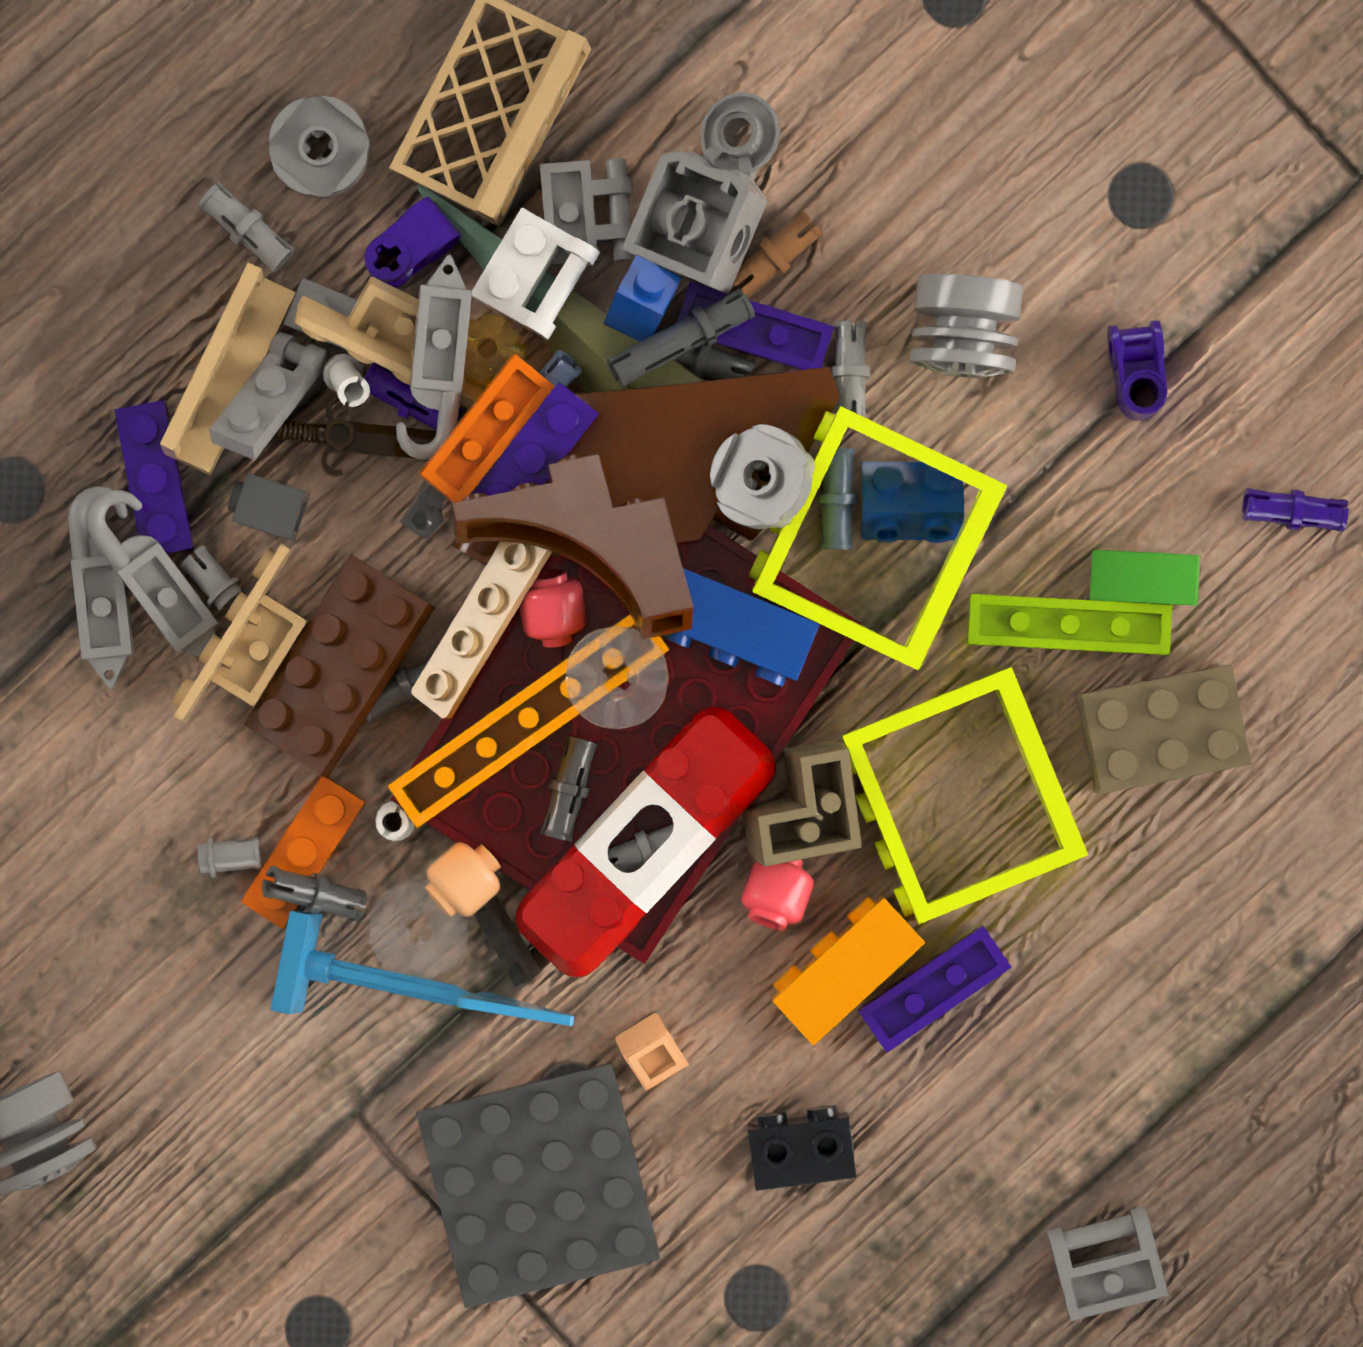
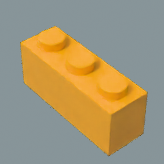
M882 895L875 902L869 896L862 900L847 915L852 923L838 936L832 930L829 931L809 950L815 957L801 970L795 964L792 965L772 984L777 989V992L771 997L772 1001L813 1046L926 943Z

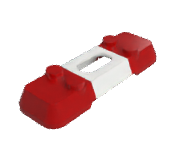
M719 707L702 709L680 730L522 899L517 907L515 916L517 928L521 934L565 975L579 978L591 974L634 930L643 916L724 830L728 829L771 783L776 772V761L772 752L727 710ZM659 805L666 809L673 818L674 823L673 832L670 837L637 871L625 873L616 869L608 857V848L612 840L644 807Z

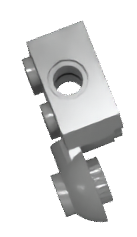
M745 92L724 96L711 106L703 119L700 132L703 156L692 151H678L660 155L622 250L635 256L638 255L654 264L729 295L768 202L753 180L757 170L768 163L776 151L780 136L778 117L767 101L756 94ZM750 125L752 130L751 138L745 145L737 147V133L742 127Z

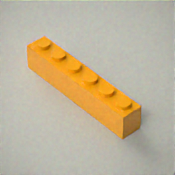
M629 615L389 784L388 788L418 828L667 653L669 648L660 636L641 640L639 630L632 616Z

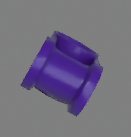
M425 197L411 206L391 227L368 245L365 252V265L370 276L397 288L405 284L425 266L433 263L448 252L459 241L461 234L430 197ZM386 253L392 258L399 254L396 258L399 268L392 272L388 267H384L379 271L382 266L379 260L380 255Z
M1150 321L1149 326L1120 330L1117 325L1108 326V352L1111 368L1114 373L1119 409L1126 417L1132 420L1142 421L1151 418L1164 405L1168 391L1164 367V339L1160 321ZM1136 383L1148 385L1155 395L1153 405L1149 407L1135 405L1129 395L1131 385Z

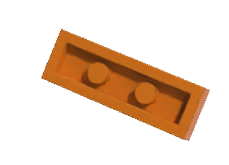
M516 354L511 355L418 475L452 503L460 502L472 493L555 386Z
M322 776L240 902L281 929H284L288 924L290 910L296 911L299 905L263 896V879L274 882V878L266 875L267 870L271 866H277L280 869L305 876H310L313 873L320 874L366 804V801L331 778L327 779Z

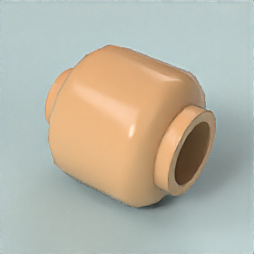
M457 842L427 868L426 874L429 883L424 888L435 903L450 918L456 913L461 917L469 918L500 891V882L495 872L501 866L482 844L474 850L468 844Z

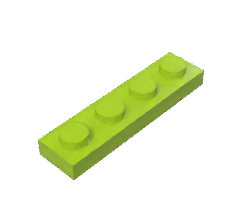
M969 594L967 645L1170 655L1173 605Z

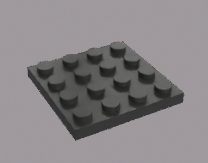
M612 1062L416 1112L465 1309L661 1260Z

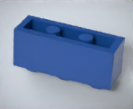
M683 568L694 606L692 629L661 636L662 638L689 648L692 639L711 647L708 654L709 657L733 667L737 666L739 659L757 665L758 668L755 676L782 687L786 678L793 681L798 680L820 624Z

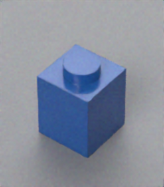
M636 255L614 296L603 324L639 342L654 335L669 309L682 277Z

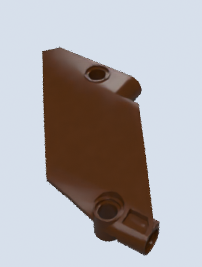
M829 366L682 384L577 393L575 395L596 410L599 415L566 456L578 454L587 457L599 454L613 508L620 507L625 502L635 498H647L649 500L664 498L676 543L700 540L712 519L751 541L759 535L762 529L750 528L731 520L720 510L717 504L719 500L716 496V488L711 486L710 472L718 449L733 434L737 433L740 435L746 430L754 429L751 426L763 424L774 426L790 433L801 442L808 453L815 441L813 437L826 411L830 413L833 411L840 399V394ZM755 469L751 477L757 481L755 490H760L763 485H768L771 475L758 477ZM455 538L452 546L486 566L501 541H477L457 544ZM552 552L549 558L560 557L562 555Z

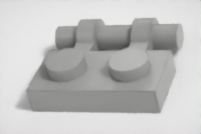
M615 158L606 160L607 179L592 180L590 160L540 164L544 220L573 237L585 241L597 250V243L612 242L614 261L633 260V254L622 250L632 225L628 196L633 194L632 178H627L625 159ZM608 197L611 224H595L593 198ZM560 249L549 267L563 266L569 254ZM598 257L594 263H599Z

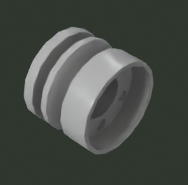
M919 275L915 311L935 317L936 326L914 328L912 338L932 343L934 348L911 349L909 363L930 369L940 375L961 378H986L998 374H1013L1015 372L1016 359L994 354V349H1016L1018 339L1005 333L996 332V326L999 323L1019 321L1023 285L1002 279L970 275Z
M60 1070L0 1097V1144L4 1150L0 1153V1168L11 1165L14 1171L0 1179V1195L17 1190H31L74 1169V1166L86 1155L97 1149L92 1137L85 1138L71 1145L66 1138L86 1126L83 1118L60 1124L56 1117V1114L74 1101Z

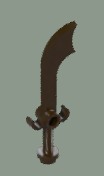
M337 395L332 397L326 406L328 424H307L306 422L297 423L296 421L287 422L285 420L272 437V439L277 438L278 440L287 439L288 441L297 440L298 442L301 440L306 442L307 440L308 443L311 441L316 443L317 441L318 444H325L327 448L322 454L321 466L328 475L333 477L342 476L343 473L341 469L334 470L328 466L326 459L332 452L417 459L409 456L400 447L396 438V426L348 422L345 419L335 418L331 408L335 403L341 402ZM406 428L407 435L416 444H428L436 436L435 430Z

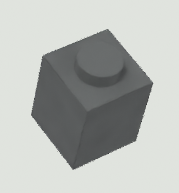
M247 473L244 483L239 481L235 483L230 496L228 510L235 512L232 522L295 542L310 494Z

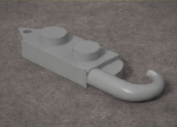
M447 255L426 285L419 286L409 386L411 395L418 403L427 408L439 410L436 436L428 444H416L407 435L406 425L403 422H399L396 425V438L400 447L409 456L419 460H429L458 424L472 290L466 289L451 255ZM445 265L452 267V272L448 275L443 271Z
M96 486L85 489L78 494L69 507L68 526L72 553L71 568L81 659L88 660L107 687L114 689L129 655H135L127 585L92 538H90L87 528V513L92 502L101 494L112 490L107 487ZM117 503L113 505L120 518L124 519L127 517L126 504ZM109 670L114 672L112 679H108L106 676Z
M111 490L101 494L92 502L87 513V528L92 540L177 653L183 650L200 657L209 640L215 635L214 626L218 622L158 541L151 536L138 535L119 542L106 524L105 514L110 506L124 503L139 511L142 508V503L133 494L124 490Z

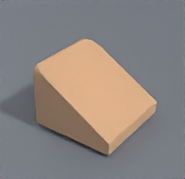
M657 1013L650 1015L615 1038L623 1057L646 1091L689 1065Z

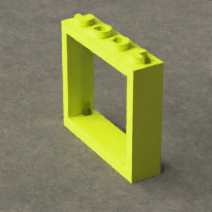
M839 406L835 415L826 411L813 439L822 443L814 458L815 469L812 474V486L805 504L793 516L788 525L782 528H770L769 531L778 536L769 553L760 549L747 577L756 581L752 592L919 671L1008 485ZM847 427L979 489L905 645L773 584Z
M1007 667L840 735L844 746L849 748L852 775L856 774L863 793L855 795L859 809L866 824L875 820L882 837L881 840L874 842L884 869L888 870L894 867L901 883L900 887L893 889L904 917L913 914L918 924L1088 856L1012 667ZM995 690L1060 849L926 902L862 744Z

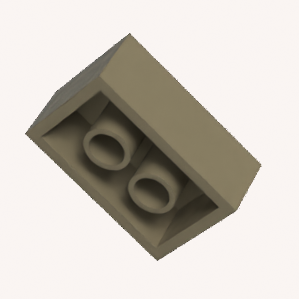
M1232 664L1076 694L1095 793L1106 794L1252 764Z

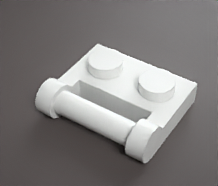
M521 208L473 288L472 297L538 336L549 340L556 328L552 324L587 264L592 266L600 252L585 241L573 237L526 209ZM561 249L568 253L569 257L537 311L534 313L525 308L558 251Z

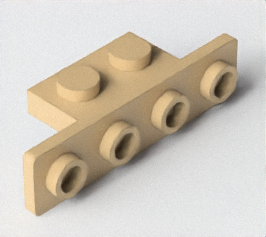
M370 276L348 317L306 296H302L297 306L295 323L301 326L304 333L315 340L322 342L329 340L346 348L348 353L360 362L366 364L375 362L391 370L400 381L410 385L418 306L417 298ZM466 374L463 377L459 408L465 406L470 409L481 395L483 384Z
M505 541L499 543L413 686L411 694L441 718L451 719L552 551L523 543Z
M283 544L280 545L276 553L269 549L266 550L252 573L253 576L259 579L249 596L242 592L239 593L225 618L232 621L231 625L222 639L213 635L202 651L198 661L205 664L197 679L193 682L186 678L175 694L171 704L178 709L173 717L180 722L185 723L211 681L252 707H255L308 623L302 617L266 596L269 588L291 555V550Z

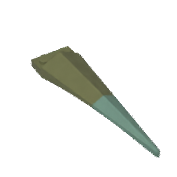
M417 185L421 195L424 198L430 197L461 234L459 241L485 270L502 239L442 196ZM546 271L525 307L527 310L534 313L537 311L556 279L548 271ZM573 289L552 323L556 328L549 340L540 337L553 354L561 350L577 362L576 366L581 368L582 373L575 377L574 380L585 393L706 381L676 360H672L621 388L618 385V381L616 382L612 376L606 359L627 350L639 341L603 324L607 313Z

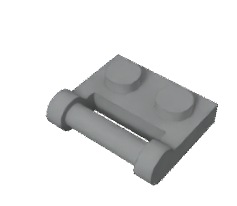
M1145 1206L1129 1209V1215L1063 1232L1060 1227L1046 1231L1070 1321L1169 1296ZM1133 1234L1136 1235L1139 1248L1074 1265L1071 1263L1068 1251Z

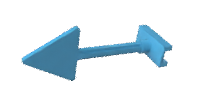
M290 910L271 1011L285 1014L301 1013L304 1011L309 981L328 984L330 980L436 1003L457 1005L456 1007L573 1026L575 1016L490 992L470 993L454 984L337 960L334 954L316 950L323 913L311 914L304 912V910H301V912Z

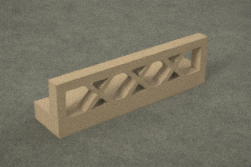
M247 263L160 442L165 455L210 476L224 448L212 443L209 429L269 353L271 342L281 331L296 292L264 278L262 269L251 263Z

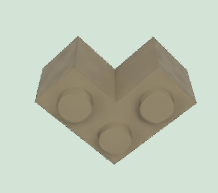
M833 740L784 748L790 798L750 805L743 812L748 856L763 866H770L862 848L849 748Z

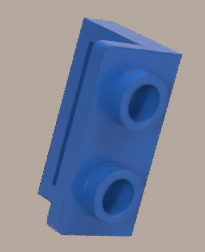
M862 462V539L877 540L883 543L895 542L897 540H926L932 543H942L956 539L964 520L963 481L923 462Z

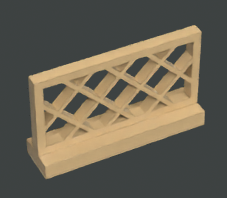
M475 0L389 169L500 227L591 51L587 39L569 29L565 31L504 0ZM487 6L506 15L511 32L485 41L482 40L478 24ZM514 20L527 25V27L516 30ZM541 32L555 39L547 57L527 63L520 38ZM474 33L477 43L467 46ZM514 41L521 66L493 74L486 50ZM480 52L488 77L460 86L455 72L460 58ZM540 69L533 83L530 72ZM524 74L530 90L524 102L504 108L496 83ZM451 78L454 88L444 91ZM491 85L498 110L470 119L463 94ZM457 97L464 122L437 130L432 116L437 103ZM518 113L510 127L507 116ZM501 119L506 132L502 145L481 153L474 127ZM428 122L431 133L421 136ZM467 130L475 155L447 164L440 139ZM434 141L441 167L420 173L406 166L415 147ZM494 158L487 172L484 161ZM478 163L483 182L474 199L456 191L450 172ZM444 175L448 186L432 178Z

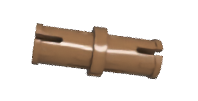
M802 210L796 218L772 239L768 240L765 237L758 243L761 248L741 264L733 285L735 287L752 274V277L739 287L749 299L755 291L778 271L784 274L791 268L789 262L816 239L821 238L823 233L816 225L812 224L800 236H797L799 232L812 222L810 217Z

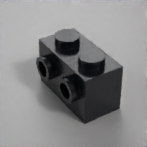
M836 1105L807 1109V1117L788 1120L786 1112L765 1113L756 1116L757 1124L747 1125L756 1191L857 1178L849 1116L847 1112L837 1113Z

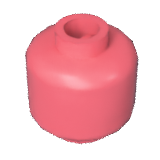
M562 569L540 571L518 607L524 634L529 638L542 640L543 647L552 648L570 644L573 641L572 635L582 630L587 623L581 583L575 578L568 577L567 572Z
M802 860L770 866H763L757 861L752 864L741 895L742 904L749 911L748 918L751 921L770 929L784 931L787 925L796 924L803 919L814 882L812 876L802 869Z

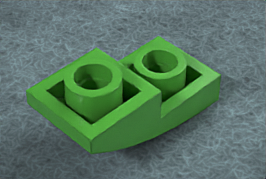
M1092 550L1089 600L1198 606L1201 555Z

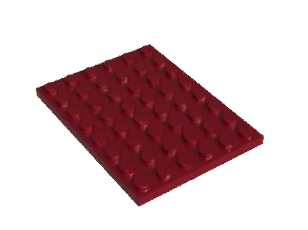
M708 525L700 540L676 543L684 569L804 617L752 592L756 581L747 576L757 555L712 526ZM564 556L548 558L541 571L562 569L567 572L568 577L575 578L581 583L587 615V623L584 628L572 635L573 641L570 644L552 648L543 647L542 640L529 638L524 634L521 627L519 609H517L453 717L441 720L409 770L629 616L630 613L621 600L603 581L575 561ZM779 570L773 584L864 626ZM820 624L798 680L793 681L786 678L782 687L755 676L758 668L757 665L739 659L737 666L733 667L709 657L708 654L711 647L692 639L689 648H686L661 637L669 648L667 653L426 823L454 842H463L474 850L482 844L500 864L501 868L498 869L499 871L531 891L680 730L702 709L719 707L730 712L769 748L775 757V761H777L854 640ZM566 735L598 743L586 787L590 788L588 797L582 798L575 822L572 842L540 834L552 794V789H549L551 778L556 779L563 755ZM393 795L390 800L402 807ZM659 805L646 806L612 840L608 849L635 839V833L642 830L648 834L673 824V818L666 809ZM740 816L716 838L643 916L634 930L619 944L618 948L645 965Z

